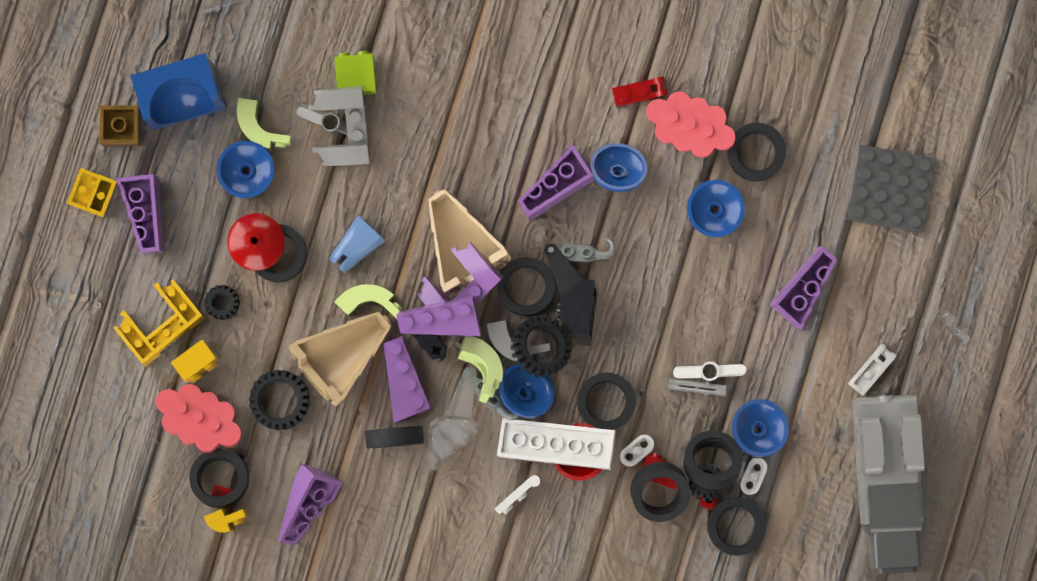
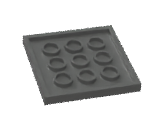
M860 144L847 220L923 233L936 158Z

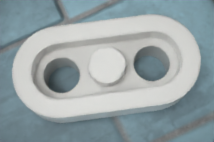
M648 435L637 437L621 451L620 460L625 466L637 464L653 450V439ZM642 441L648 443L646 448L641 447L640 443ZM627 453H631L633 455V459L631 461L626 459Z
M754 458L748 463L740 482V489L744 494L753 495L759 490L767 472V464L763 459ZM755 464L760 465L761 468L759 471L754 470ZM749 481L753 483L751 489L746 487V483Z

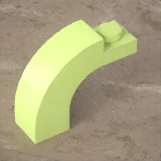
M238 98V122L250 141L258 143L270 151L272 143L278 148H286V145L291 146V136L268 133L260 128L257 120L259 107L257 100Z
M370 284L352 287L335 301L348 316L360 305L368 302L382 305L396 319V314L403 309L395 301L393 303L390 302L395 297L394 294L383 287Z
M465 336L458 359L474 364L481 371L483 386L479 401L486 403L489 397H493L495 389H498L499 383L502 382V364L497 353L490 345L477 337Z

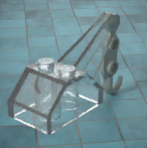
M472 367L464 369L445 416L441 419L437 417L430 423L426 464L433 472L446 463L478 434L479 425L471 416L474 394L480 398L483 379L477 378L476 370ZM496 390L493 397H489L488 401L484 403L488 409L499 413L505 419L512 420L519 417V415L509 413L505 409L504 403Z

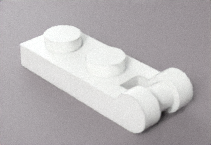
M883 343L879 345L848 382V385L861 396L869 390L897 356L893 351H888L886 349L887 346ZM880 354L886 358L884 362L878 359Z
M533 475L495 508L500 515L502 512L507 514L513 508L511 504L515 500L520 502L528 495L526 491L531 486L536 487L540 484V478Z

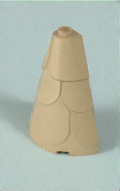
M445 189L436 191L433 194L434 196L428 200L431 229L434 233L435 252L438 260L440 285L444 293H454L460 291V287L468 286L474 278L453 254L452 248L458 247V250L468 248L467 244L471 242L498 271H501L506 266L505 261H510L511 257L507 249L488 232V229L455 196Z
M379 312L347 321L344 325L297 340L288 346L294 360L298 358V367L312 386L327 401L332 399V405L337 406L346 398L371 357H374L391 329V322L387 316H382Z

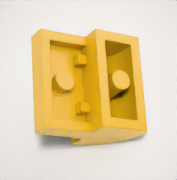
M80 168L66 204L103 217L117 181Z
M221 509L204 516L207 525L217 532L234 531L233 526L246 522L245 518L249 517L247 509H242L228 515L226 509Z

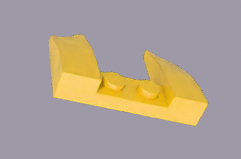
M171 280L172 285L162 288L160 283L153 285L175 314L146 337L125 310L120 313L121 316L125 317L120 328L114 326L115 331L145 367L161 355L160 352L188 329L192 330L205 319L174 280Z

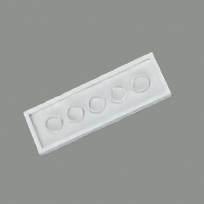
M502 418L497 457L611 470L616 431Z

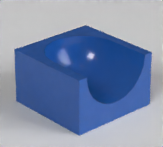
M206 53L130 75L143 120L153 130L227 109L215 66Z

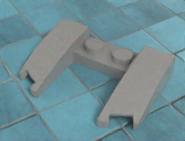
M362 86L314 90L313 93L317 96L314 104L308 105V111L345 109L348 144L312 147L313 153L318 152L323 160L321 165L369 164L370 158Z

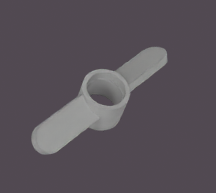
M306 106L298 107L296 113L299 117L321 125L327 132L338 131L347 135L346 122L340 120L335 113L329 112L324 114L316 110L308 111ZM327 116H335L337 118L338 124L334 129H327L324 126V120Z

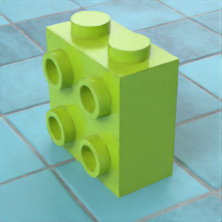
M369 51L357 52L358 55L340 53L337 57H334L337 88L362 86L363 95L377 94L374 57L372 53L369 54Z

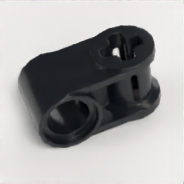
M413 335L432 360L438 362L446 357V349L437 335ZM435 348H437L438 350L441 349V350H440L441 355H439V356H437L436 354L433 355V354L435 353V352H434V349H435Z

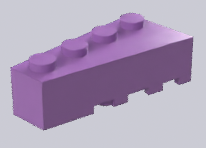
M573 144L543 174L537 183H534L518 200L520 208L529 221L594 181L593 174Z
M150 174L116 178L122 192L123 201H125L129 219L133 225V231L140 252L144 254L165 253L159 176Z
M818 247L769 305L797 330H802L837 259L824 247Z
M474 296L399 311L396 314L400 333L481 336L482 333Z
M399 337L384 343L394 423H397L431 408L403 338Z

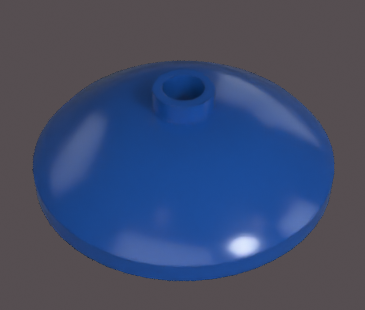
M239 141L231 144L222 152L217 163V176L220 184L228 193L239 198H253L262 194L270 186L274 177V162L270 153L263 146L252 141ZM245 168H250L249 174H244Z
M619 143L608 144L599 148L593 154L590 162V171L593 174L594 180L605 189L615 192L631 191L639 187L644 182L648 170L644 156L637 149Z
M709 180L703 182L693 190L688 199L687 214L691 224L698 232L709 237H723L732 233L738 228L744 217L745 205L743 197L736 187L726 181ZM717 207L718 213H713L711 208Z
M521 364L509 367L503 373L502 382L499 383L500 397L506 407L516 415L525 418H535L546 413L554 401V387L548 376L535 377V374L529 375L527 374L528 370L522 371L520 369L522 367Z
M755 399L743 404L737 410L732 421V433L736 443L743 451L752 456L766 457L775 454L785 445L789 435V423L785 413L778 405L768 400ZM755 427H758V428H759V430H760L759 433H756V432L754 431V428H755Z

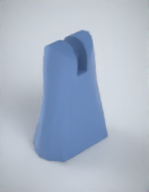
M357 215L340 243L332 252L329 260L336 264L345 255L347 259L339 266V269L345 273L386 242V240L363 218Z

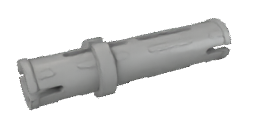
M669 378L668 390L704 394V396L716 395L725 397L727 385L713 384L710 381L704 383Z

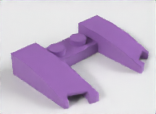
M470 242L467 244L468 248L458 250V247L451 249L453 254L474 278L453 300L474 296L476 305L504 276ZM426 275L423 277L422 282L425 283L423 291L418 292L417 295L426 306L450 301Z

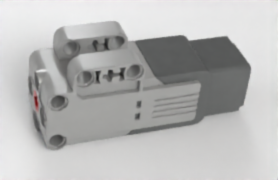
M916 395L855 398L851 402L854 423L860 524H863L864 534L867 535L869 568H873V573L917 572V566H921L919 532L922 530L921 521H924L920 472L924 471L921 416L918 414Z

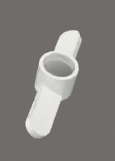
M706 362L702 366H678L674 368L673 374L676 378H702L705 381H713L717 377L743 376L746 374V367L742 364L717 365L714 362ZM710 364L716 368L717 372L714 378H706L703 375L704 366Z

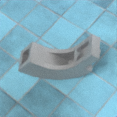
M506 321L487 324L489 338L495 349L508 360L516 362L518 360L517 357H512L515 351L511 350V345L514 342H511L508 335ZM549 343L527 347L530 356L536 355V358L545 357L547 352L551 351Z

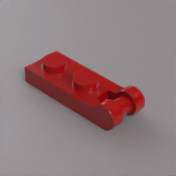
M664 76L612 88L615 106L620 107L667 96V89L664 88L663 84L665 83ZM656 85L657 91L652 92L651 86Z

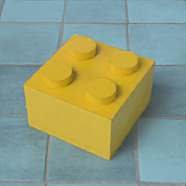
M201 340L173 360L171 364L185 382L195 383L203 377L201 375L203 372H210L218 366L217 362L220 359L209 344Z

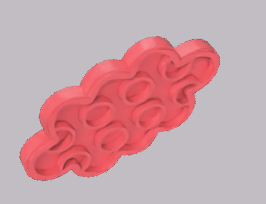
M674 92L667 101L656 99L647 106L646 114L649 120L656 124L655 135L658 140L665 144L673 143L680 152L691 150L696 157L706 158L715 149L725 151L732 148L735 144L736 136L732 128L726 125L727 116L724 110L719 106H708L703 98L690 99L684 92Z
M186 384L178 392L167 389L157 395L156 406L164 414L162 418L164 430L168 434L178 435L184 444H196L200 451L209 453L216 450L219 445L234 447L240 442L242 432L239 426L234 423L235 410L233 406L228 402H219L214 393H202L196 385Z

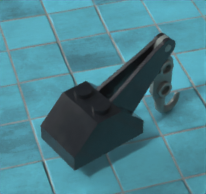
M604 238V241L610 244V250L607 252H601L588 245L565 244L558 248L555 244L550 243L544 248L561 294V302L557 303L558 318L561 319L562 324L579 345L591 346L597 287L595 280H582L569 262L591 263L596 260L612 257L616 246L610 238Z

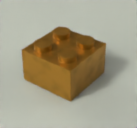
M100 105L99 144L103 147L141 146L140 107L138 105Z

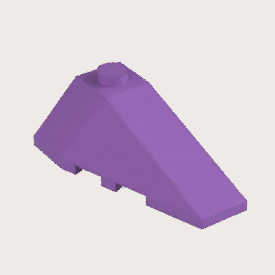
M302 464L293 482L278 541L295 545L310 528L309 524L312 520L322 514L321 510L327 503L330 504L335 499L343 482L318 468Z

